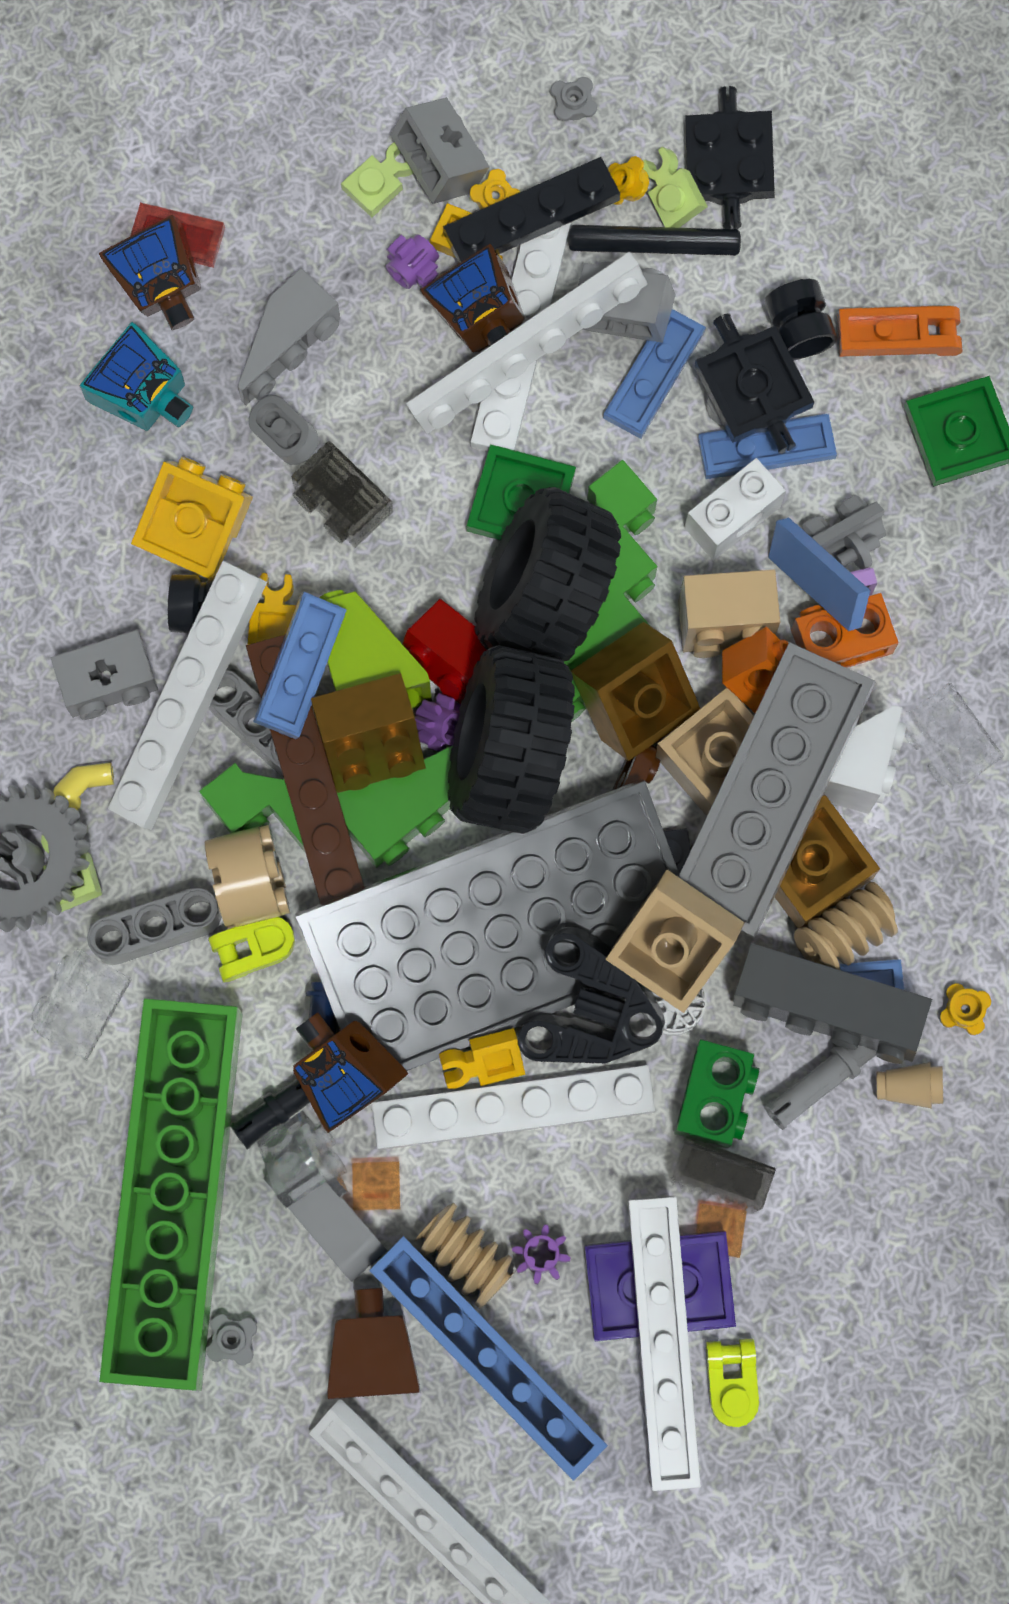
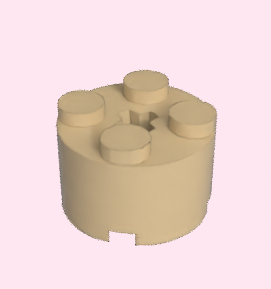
M269 825L226 834L204 842L209 870L212 869L215 883L213 888L227 929L290 913L284 889L286 888L280 861L276 862L274 854L275 845Z

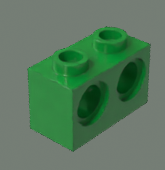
M700 1039L696 1047L674 1134L727 1149L732 1145L733 1138L742 1140L748 1119V1113L741 1111L745 1093L753 1095L760 1068L752 1066L755 1054ZM724 1061L733 1065L737 1073L736 1081L730 1085L718 1083L712 1075V1067L715 1063ZM708 1106L719 1108L725 1115L724 1127L715 1131L707 1129L700 1119L701 1110Z

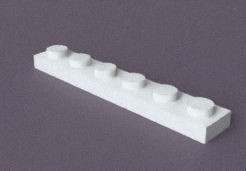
M572 222L520 245L512 283L525 316L523 323L552 304ZM538 359L531 363L523 374L506 380L493 389L485 400L481 401L470 442L471 448L489 451L491 444L515 451Z
M630 252L626 253L407 402L406 404L427 434L434 429L448 425L456 414L469 405L485 400L497 386L508 379L516 378L523 374L531 363L546 353H553L560 349L568 338L581 329L597 324L605 313L618 304L629 302L635 298L640 290L648 285L639 264Z
M222 561L109 804V810L142 828L152 830L267 581Z
M649 1065L373 1102L372 1110L377 1149L385 1150L655 1113Z
M676 1196L628 1199L652 1491L700 1488Z
M341 1398L309 1433L483 1604H551L532 1583L509 1563L497 1549L475 1530L462 1515L441 1497L427 1481L407 1464Z

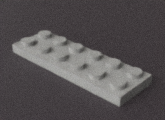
M790 642L679 875L680 879L745 922L741 931L756 937L876 683L873 679Z

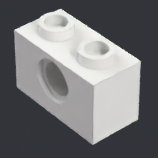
M755 458L688 512L685 529L714 561L779 509L786 490L762 463Z

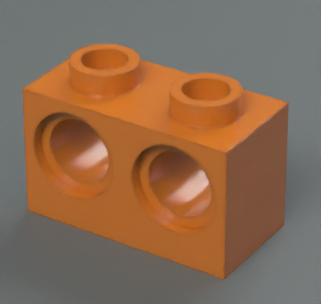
M881 593L869 596L864 614V619L869 620L874 625L875 632L871 634H862L856 629L848 631L820 605L802 610L799 613V617L795 618L791 628L797 646L846 668L891 655L899 643ZM815 631L826 632L831 637L833 644L828 647L817 646L811 640L810 634Z
M765 627L752 636L722 651V683L754 713H756L788 646V642L784 639L780 640L770 629Z

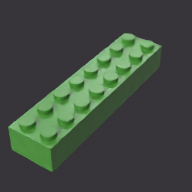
M144 999L99 1382L202 1391L243 1016L236 1006Z

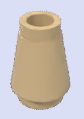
M931 1062L886 1070V1072H877V1100H887L931 1109L932 1104H943V1067L931 1066Z

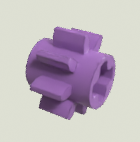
M416 234L408 240L400 235L386 249L390 253L387 256L390 262L386 265V269L391 277L406 289H410L417 283L423 288L439 275L436 271L438 265L435 264L439 259V254L434 246L421 235Z
M442 693L438 694L436 703L424 699L422 705L419 706L415 713L420 742L437 752L445 750L447 744L453 746V735L458 722L461 704L456 703L454 698Z
M546 1224L543 1226L539 1236L533 1237L530 1231L527 1229L523 1230L524 1238L527 1240L525 1248L520 1246L512 1248L513 1253L523 1255L524 1263L520 1264L516 1270L517 1273H522L529 1268L535 1272L533 1280L534 1284L537 1285L541 1280V1273L549 1272L552 1278L558 1280L560 1276L555 1268L557 1262L567 1263L571 1259L568 1255L559 1254L558 1247L565 1242L566 1237L560 1236L554 1241L548 1237L549 1228ZM539 1242L548 1243L547 1250L555 1253V1259L546 1260L544 1268L536 1267L535 1258L528 1256L527 1253L528 1249H536Z

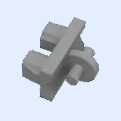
M857 495L843 501L838 507V515L842 521L830 526L823 516H816L803 524V530L839 563L846 566L854 562L859 569L872 566V558L869 552L880 547L879 540L886 536V530L882 522L884 509L877 501L868 505Z

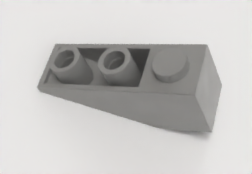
M302 268L268 299L238 384L240 398L245 405L254 398L261 400L266 397L276 384L274 379L286 368L289 371L296 369L305 360L308 354L306 350L318 339L323 342L330 338L339 326L340 312L338 302Z

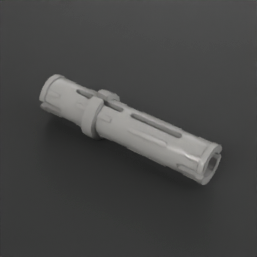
M836 1045L831 1049L830 1057L771 1103L766 1104L764 1107L771 1119L777 1115L776 1118L778 1120L775 1121V1124L784 1130L788 1124L846 1078L854 1079L861 1073L860 1067L875 1057L876 1051L859 1045L856 1050Z

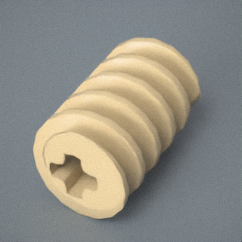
M869 882L864 890L858 889L850 896V899H843L836 904V908L827 909L822 913L821 918H813L807 923V927L798 928L794 933L796 946L806 960L840 970L837 958L843 964L849 966L854 962L852 950L858 955L864 956L869 952L867 941L876 947L883 943L881 931L889 937H893L898 933L893 905L887 894L877 883Z
M452 1203L434 1217L414 1242L424 1238L420 1253L424 1257L438 1251L434 1262L435 1268L440 1269L452 1264L447 1277L451 1283L466 1277L461 1292L466 1296L479 1290L480 1293L475 1305L481 1309L515 1273L509 1274L507 1272L513 1258L507 1255L497 1261L493 1259L499 1245L493 1242L482 1248L480 1243L485 1232L479 1229L468 1235L466 1230L471 1218L465 1216L454 1222L452 1217L457 1205Z

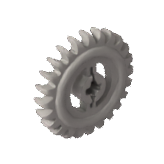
M27 784L25 786L26 794L23 796L18 788L10 785L8 787L10 792L9 801L0 794V871L18 881L20 887L19 890H8L0 887V929L4 932H10L15 925L20 930L26 931L31 926L32 918L37 924L42 926L47 921L48 911L58 916L62 912L60 901L62 899L68 902L74 900V895L70 888L72 886H82L84 880L77 875L78 871L89 867V862L81 858V855L90 850L91 845L87 841L81 840L87 833V826L78 822L80 818L79 811L69 807V802L65 797L61 795L55 797L54 792L46 787L41 789L40 796L36 787ZM21 829L39 830L48 842L49 859L46 869L39 879H37V876L43 868L44 854L40 847L23 837Z

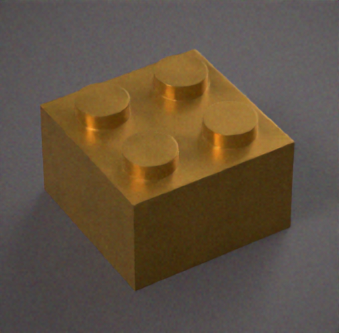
M642 622L571 670L575 684L601 741L628 761L675 730L701 709L672 640L645 622Z
M401 673L311 698L337 793L347 790H361L372 783L394 777H407L415 771L426 769L415 716Z
M826 795L822 796L775 895L776 900L797 928L806 927L807 923L813 918H819L827 909L833 908L841 900L846 899L873 880L880 870V867Z

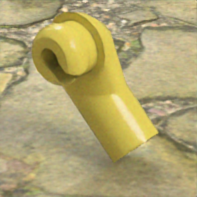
M112 763L72 768L54 787L55 797L58 795L65 797L69 802V807L79 810L81 805L79 796L87 788L114 785Z

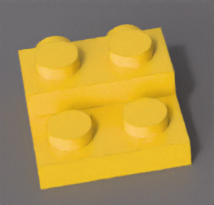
M181 456L178 463L175 461H164L131 544L209 579L211 576H216L232 538H237L253 496L244 493L243 490L246 484L235 478L221 474L217 481L204 475L203 472L206 466L192 459Z

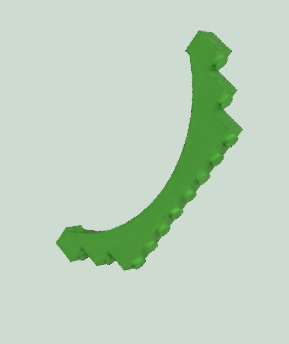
M624 460L620 461L588 486L587 500L589 503L611 512L619 524L621 538L618 543L621 548L620 555L616 559L615 565L617 569L615 576L611 579L608 588L610 591L606 601L601 605L598 612L599 616L594 626L590 627L587 632V638L581 646L575 649V654L569 661H564L570 671L642 622L648 624L630 603L629 599L632 598L634 602H638L655 587L653 580L656 577L658 566L629 532L638 535L655 520L652 514L656 510L657 498ZM574 679L572 684L575 687V696L573 698V705L575 707L572 722L586 709ZM453 746L424 759L426 769L415 771L407 777H394L369 784L361 790H347L337 793L349 836L376 868L384 861L388 866L393 865L409 851L410 848L406 845L420 833L424 838L431 835L445 822L442 815L450 810L448 772L451 764L450 753ZM234 763L199 791L204 802L230 833L269 825L270 822L267 818L274 814L305 852L284 779L245 773Z

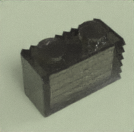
M331 441L326 442L317 453L313 454L311 459H308L291 476L293 487L296 490L292 493L295 500L308 513H312L314 510L319 512L327 520L323 524L325 529L341 544L347 540L356 548L393 513L392 500Z
M686 1136L682 1142L670 1182L672 1186L679 1184L681 1189L688 1187L690 1192L696 1190L698 1195L705 1193L708 1199L714 1196L716 1202L723 1199L725 1205L732 1202L734 1208L741 1206L743 1211L750 1209L753 1215L764 1207L776 1168Z

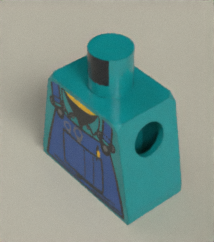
M133 322L129 324L79 385L87 402L145 431H148L160 416L176 427H181L189 419L193 411V405L178 395L185 386L181 370Z

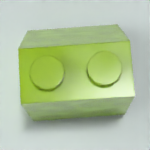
M336 590L319 597L347 609L327 662L335 691L401 673L412 709L422 705L424 699L432 701L428 673L356 591L346 594L344 590Z

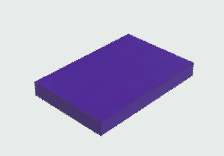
M726 1231L680 1235L688 1332L736 1327ZM631 1240L584 1245L594 1341L639 1337Z

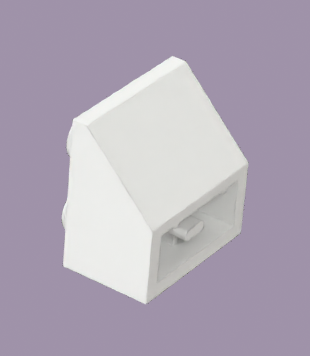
M893 705L854 728L823 794L828 797L832 804L869 814L876 802L883 803L885 795L890 792L896 767L888 765L889 760H894L896 751L900 750L906 732L907 724L899 722L903 707Z

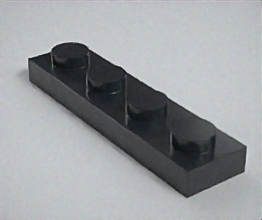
M599 157L443 226V232L460 264L490 243L497 254H501L620 201V192L602 157Z

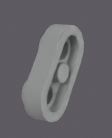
M276 395L267 396L253 407L249 416L250 429L284 462L289 465H298L313 455L318 445L317 431L281 397Z

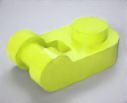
M280 917L234 927L208 938L212 952H218L222 964L218 970L224 983L286 960L293 952L295 946V935L288 922ZM248 941L252 955L239 959L235 946Z
M739 1339V1344L721 1345V1341L706 1342L709 1395L713 1415L726 1426L741 1427L747 1425L754 1419L759 1407L754 1339ZM740 1364L741 1378L724 1379L723 1365Z

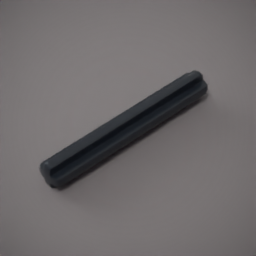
M572 225L569 230V248L572 251L736 256L741 248V234L737 229Z

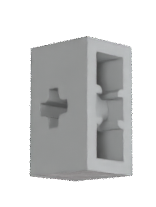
M447 97L406 107L390 133L432 204L469 194L471 187L479 184L490 168L482 151L475 144L461 117L456 113Z
M601 262L599 265L584 263L578 286L612 263ZM641 269L648 285L643 287L635 298L629 302L618 304L605 313L597 324L589 328H583V330L663 343L676 296L669 276L656 269Z
M138 630L50 657L66 709L72 718L80 716L82 720L93 719L107 712L106 707L123 702L125 706L137 705L147 701L150 698L149 693L158 690L145 646ZM104 671L111 673V683L108 685L101 683V673Z

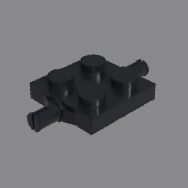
M726 86L718 91L720 101L719 112L685 115L687 170L690 171L705 201L723 205V228L731 229L730 214L733 213L734 229H738L742 226L740 204L753 199L775 198L772 111L743 112L737 110V88L729 86L730 101L727 102Z
M729 313L724 314L723 319L722 316H719L713 321V324L716 326L724 343L717 351L697 359L694 367L732 443L755 433L769 431L779 454L785 453L786 449L790 451L796 446V443L793 441L785 423L791 417L812 409L814 400L776 325L757 334L741 336Z

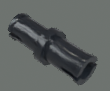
M297 1078L274 1095L270 1092L262 1097L264 1101L262 1104L230 1125L247 1150L280 1124L283 1128L291 1123L289 1118L310 1103Z

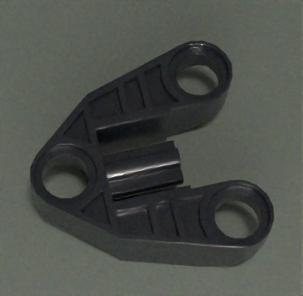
M567 927L555 933L547 944L545 951L547 963L552 970L580 980L582 984L626 998V1001L581 987L575 1004L574 1014L616 1027L617 1029L615 1031L576 1017L567 1018L552 1014H539L525 1022L518 1034V1045L523 1055L532 1061L606 1064L651 1047L658 1042L664 1030V1015L651 990L605 960L612 949L610 946L584 930L576 927ZM564 939L576 942L581 952L579 960L571 964L559 961L554 951L556 943ZM638 1013H647L652 1016L656 1023L655 1032L647 1037L636 1035L630 1027L631 1017ZM539 1026L549 1030L553 1038V1044L550 1048L536 1050L529 1044L527 1035L528 1031L533 1027Z

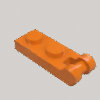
M956 306L839 309L837 314L840 357L917 354L956 356L963 352L962 337L957 335L956 327L961 323L960 309ZM928 325L939 327L940 335H929Z

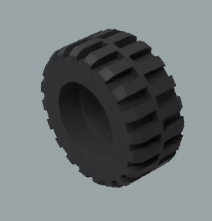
M556 487L539 489L525 500L524 506L519 507L516 511L514 519L510 525H507L502 534L503 538L494 550L491 557L493 559L483 578L482 590L478 595V609L475 611L474 621L476 626L474 629L478 640L485 649L501 645L559 658L563 662L569 661L575 654V649L581 646L587 638V632L590 627L594 626L599 616L598 612L601 605L606 601L610 591L608 588L611 579L614 578L617 569L615 564L616 559L620 555L621 546L618 541L621 538V530L611 512Z
M499 645L484 651L480 656V661L476 662L472 677L469 678L466 686L464 699H462L460 705V714L453 735V748H451L450 770L448 772L449 807L460 821L520 834L536 829L544 821V815L549 812L553 796L557 794L560 785V776L565 767L567 748L571 740V722L574 718L575 706L573 705V698L575 696V687L572 684L573 675L569 667L561 659Z

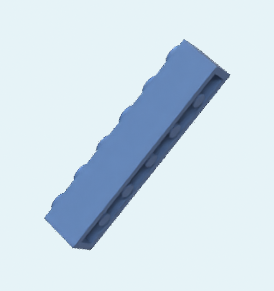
M404 1236L369 1270L573 1481L608 1446Z

